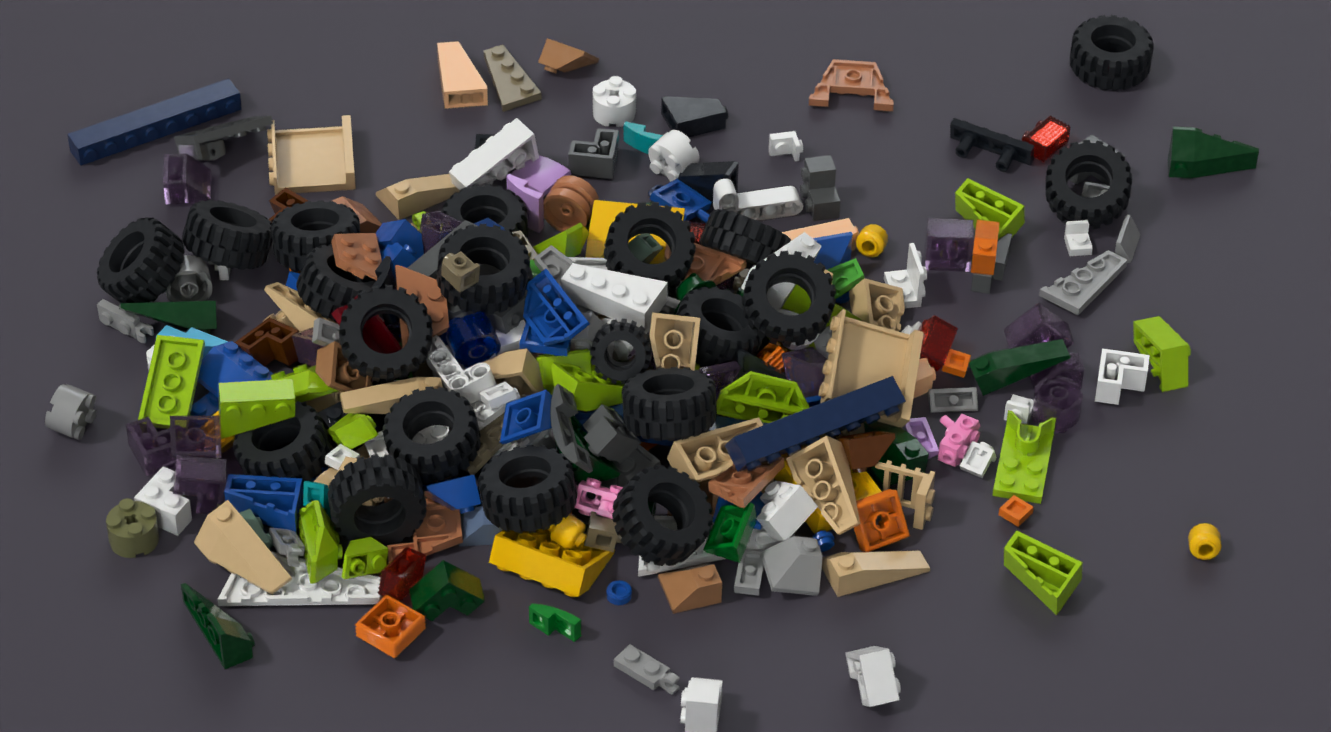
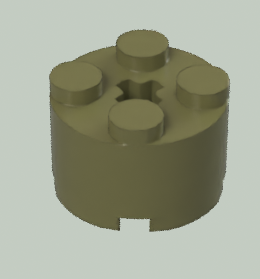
M126 498L121 500L119 505L115 506L106 517L107 533L114 553L125 558H136V554L144 553V555H147L157 547L159 531L154 507Z

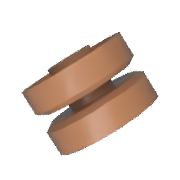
M572 175L562 176L557 179L543 201L545 220L560 232L580 222L583 226H586L592 216L594 200H599L596 190L582 178Z

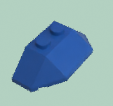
M544 269L528 282L523 317L545 346L570 340L590 325L547 269Z

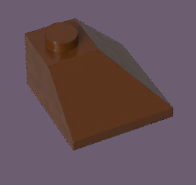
M871 431L838 436L834 439L842 443L852 473L866 472L867 467L876 466L894 441L895 433Z

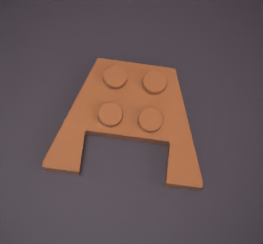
M833 59L823 74L822 81L816 85L815 92L809 97V106L828 107L829 93L841 95L858 94L860 96L874 95V110L893 111L894 102L890 99L889 91L883 84V77L876 62Z
M384 497V503L392 500L393 498ZM427 498L426 516L418 529L415 528V533L413 534L414 542L387 545L389 548V568L404 565L463 543L459 509L450 510Z

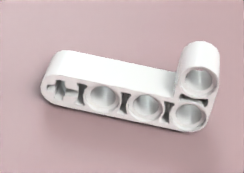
M721 179L714 184L713 188L714 210L720 209L735 212L757 221L794 216L803 209L799 193L793 186L737 193L730 179Z
M437 335L432 337V344L426 362L435 376L441 377L442 385L448 389V392L454 390L472 404L481 399L479 392L497 385L491 368L487 363H478L463 371L441 338Z

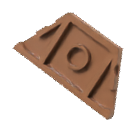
M334 234L331 242L336 266L351 272L361 279H364L366 275L377 280L375 270L382 262L376 234Z
M667 243L665 249V261L668 260L671 256V251ZM694 243L696 245L694 259L685 279L692 273H695L704 281L711 280L718 285L747 267L746 260Z
M395 265L397 290H399V287L407 289V294L411 295L414 293L419 297V303L425 304L427 314L431 316L432 337L440 336L449 331L447 299L440 292L441 289L438 287L437 279L403 266ZM399 318L401 345L404 348L409 339V330L407 324Z
M784 457L774 463L761 464L760 467L750 472L747 469L738 472L735 465H732L708 482L709 492L741 508H745L785 466Z

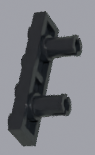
M953 118L950 123V138L960 141L955 149V153L961 158H966L971 148L975 146L1000 155L996 162V168L1001 172H1006L1013 160L1030 166L1034 161L1035 145Z

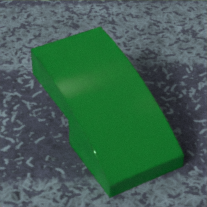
M532 603L529 606V624L548 636L556 630L573 642L581 637L580 618L547 605Z

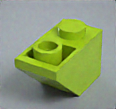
M348 413L327 429L337 446L342 444L349 449H353L379 435L375 430L376 424L369 415L365 416L364 414Z
M372 537L351 540L344 554L342 578L350 579L385 572L389 548Z

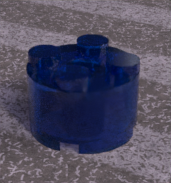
M476 312L475 314L466 315L461 318L456 317L450 320L449 328L446 332V341L458 364H463L465 368H469L489 360L494 353L497 356L500 352L501 343L490 319L484 312Z

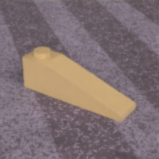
M450 174L405 179L377 191L376 196L398 220H401L450 199L455 192L460 193V190L452 184Z
M279 282L265 286V292L311 346L318 350L324 347L312 343L314 320L322 318L336 324L338 323L311 310V307L309 305L306 306L302 298H300L298 291Z
M652 312L649 338L656 370L663 367L664 369L678 367L680 369L690 368L693 371L695 370L701 318Z
M758 417L701 433L696 437L691 436L688 439L674 441L667 460L671 467L678 469L677 472H685L690 475L688 478L692 481L701 482L717 477L734 465L725 445L733 437L761 427L763 423Z
M825 436L786 458L794 481L801 485L817 504L821 514L837 534L841 535L860 524L850 466L840 441Z
M921 551L840 552L822 558V570L837 597L930 572V567Z

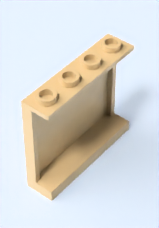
M351 115L342 116V126L275 130V122L272 120L273 124H271V129H267L268 142H272L268 143V155L273 158H268L269 171H273L269 172L270 186H274L275 195L284 188H288L295 193L356 189Z
M842 309L837 316H833L830 323L832 337L828 340L826 352H829V355L822 370V373L825 374V379L819 389L821 403L893 376L906 402L899 407L900 411L890 417H887L886 414L882 415L878 422L902 428L910 421L924 332L914 330L910 335L845 317L846 310Z

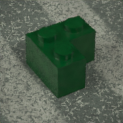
M444 560L409 589L413 609L431 621L435 620L449 607L469 615L485 602L480 578Z

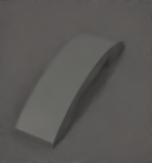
M557 384L554 386L550 408L551 427L555 441L560 451L569 461L590 473L593 469L589 453L577 444L571 422V417L578 413L574 395Z

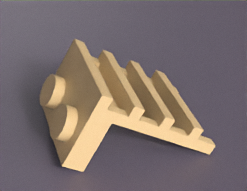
M887 460V463L878 462L875 468L884 470L883 491L890 489L891 472L899 474L897 492L901 506L915 509L913 528L923 530L925 522L930 521L933 514L932 503L935 496V472L930 471L929 474L922 473L921 468L917 467L915 471L906 469L907 465L901 464V467L894 466L892 461ZM905 476L913 477L911 501L903 499Z

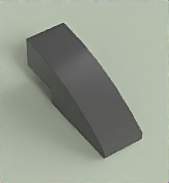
M1006 234L998 239L994 275L973 273L971 291L989 294L993 279L1003 280L1011 249L1012 234Z

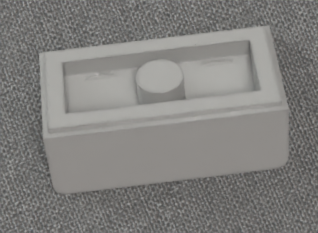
M1129 214L1125 216L1115 248V254L1127 259V263L1132 262L1140 238V232Z
M976 387L929 389L927 392L930 413L978 411Z

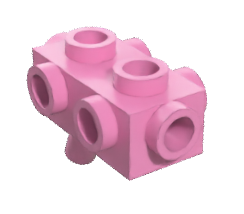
M961 414L956 422L947 415L940 419V423L947 429L945 437L939 445L938 460L953 467L961 463V459L963 460L972 441L977 443L980 437V432L978 431L980 428L979 420Z
M587 478L586 481L582 480L579 485H576L577 502L574 508L579 509L578 512L583 515L590 516L592 511L596 512V515L612 519L614 500L623 487L611 485L610 488L601 486V481L594 478ZM587 492L594 493L595 499H589Z

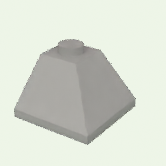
M793 536L761 552L760 555L771 591L814 596L819 594L823 556L817 538Z

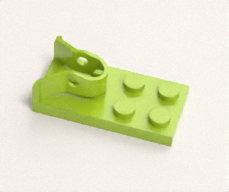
M157 335L137 421L142 432H147L150 428L156 427L182 430L186 437H190L188 422L205 349L204 340Z
M1008 410L992 496L1010 499L1015 495L1023 501L1041 504L1056 418L1052 417L1043 423H1039V426L1021 424L1022 420L1013 411Z

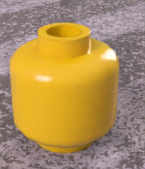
M867 225L857 236L856 247L866 257L879 256L887 245L888 235L879 225Z
M572 514L567 518L563 517L559 524H553L548 529L551 532V540L565 550H571L575 546L579 548L587 538V535L584 534L586 529L585 523Z
M1202 523L1190 530L1188 535L1189 550L1194 557L1200 560H1210L1220 553L1222 548L1221 537L1215 526Z

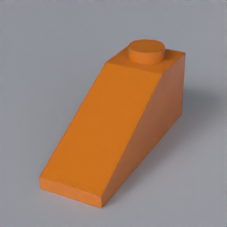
M977 220L971 273L994 275L1000 222Z

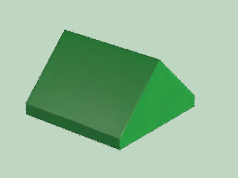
M750 502L745 508L737 505L721 506L703 550L707 553L740 563L757 521L755 505Z

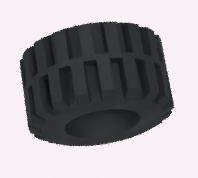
M617 319L611 320L610 324H604L602 329L597 331L590 350V355H592L591 363L596 366L595 371L597 374L600 372L603 374L602 378L604 380L610 378L613 384L621 381L622 385L629 378H633L638 373L642 374L648 369L652 357V347L649 333L645 334V328L642 325L640 327L636 326L637 322L633 320L631 323H628L627 319H621V322H617ZM617 340L626 341L635 349V358L625 363L617 362L610 357L607 350L608 345Z

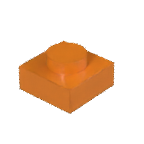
M948 348L941 371L964 378L971 355Z
M1013 495L999 508L998 515L1019 527L1033 514L1034 506Z

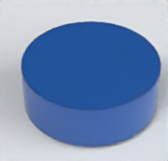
M618 580L611 582L607 586V599L610 603L624 605L631 600L632 588L627 582Z

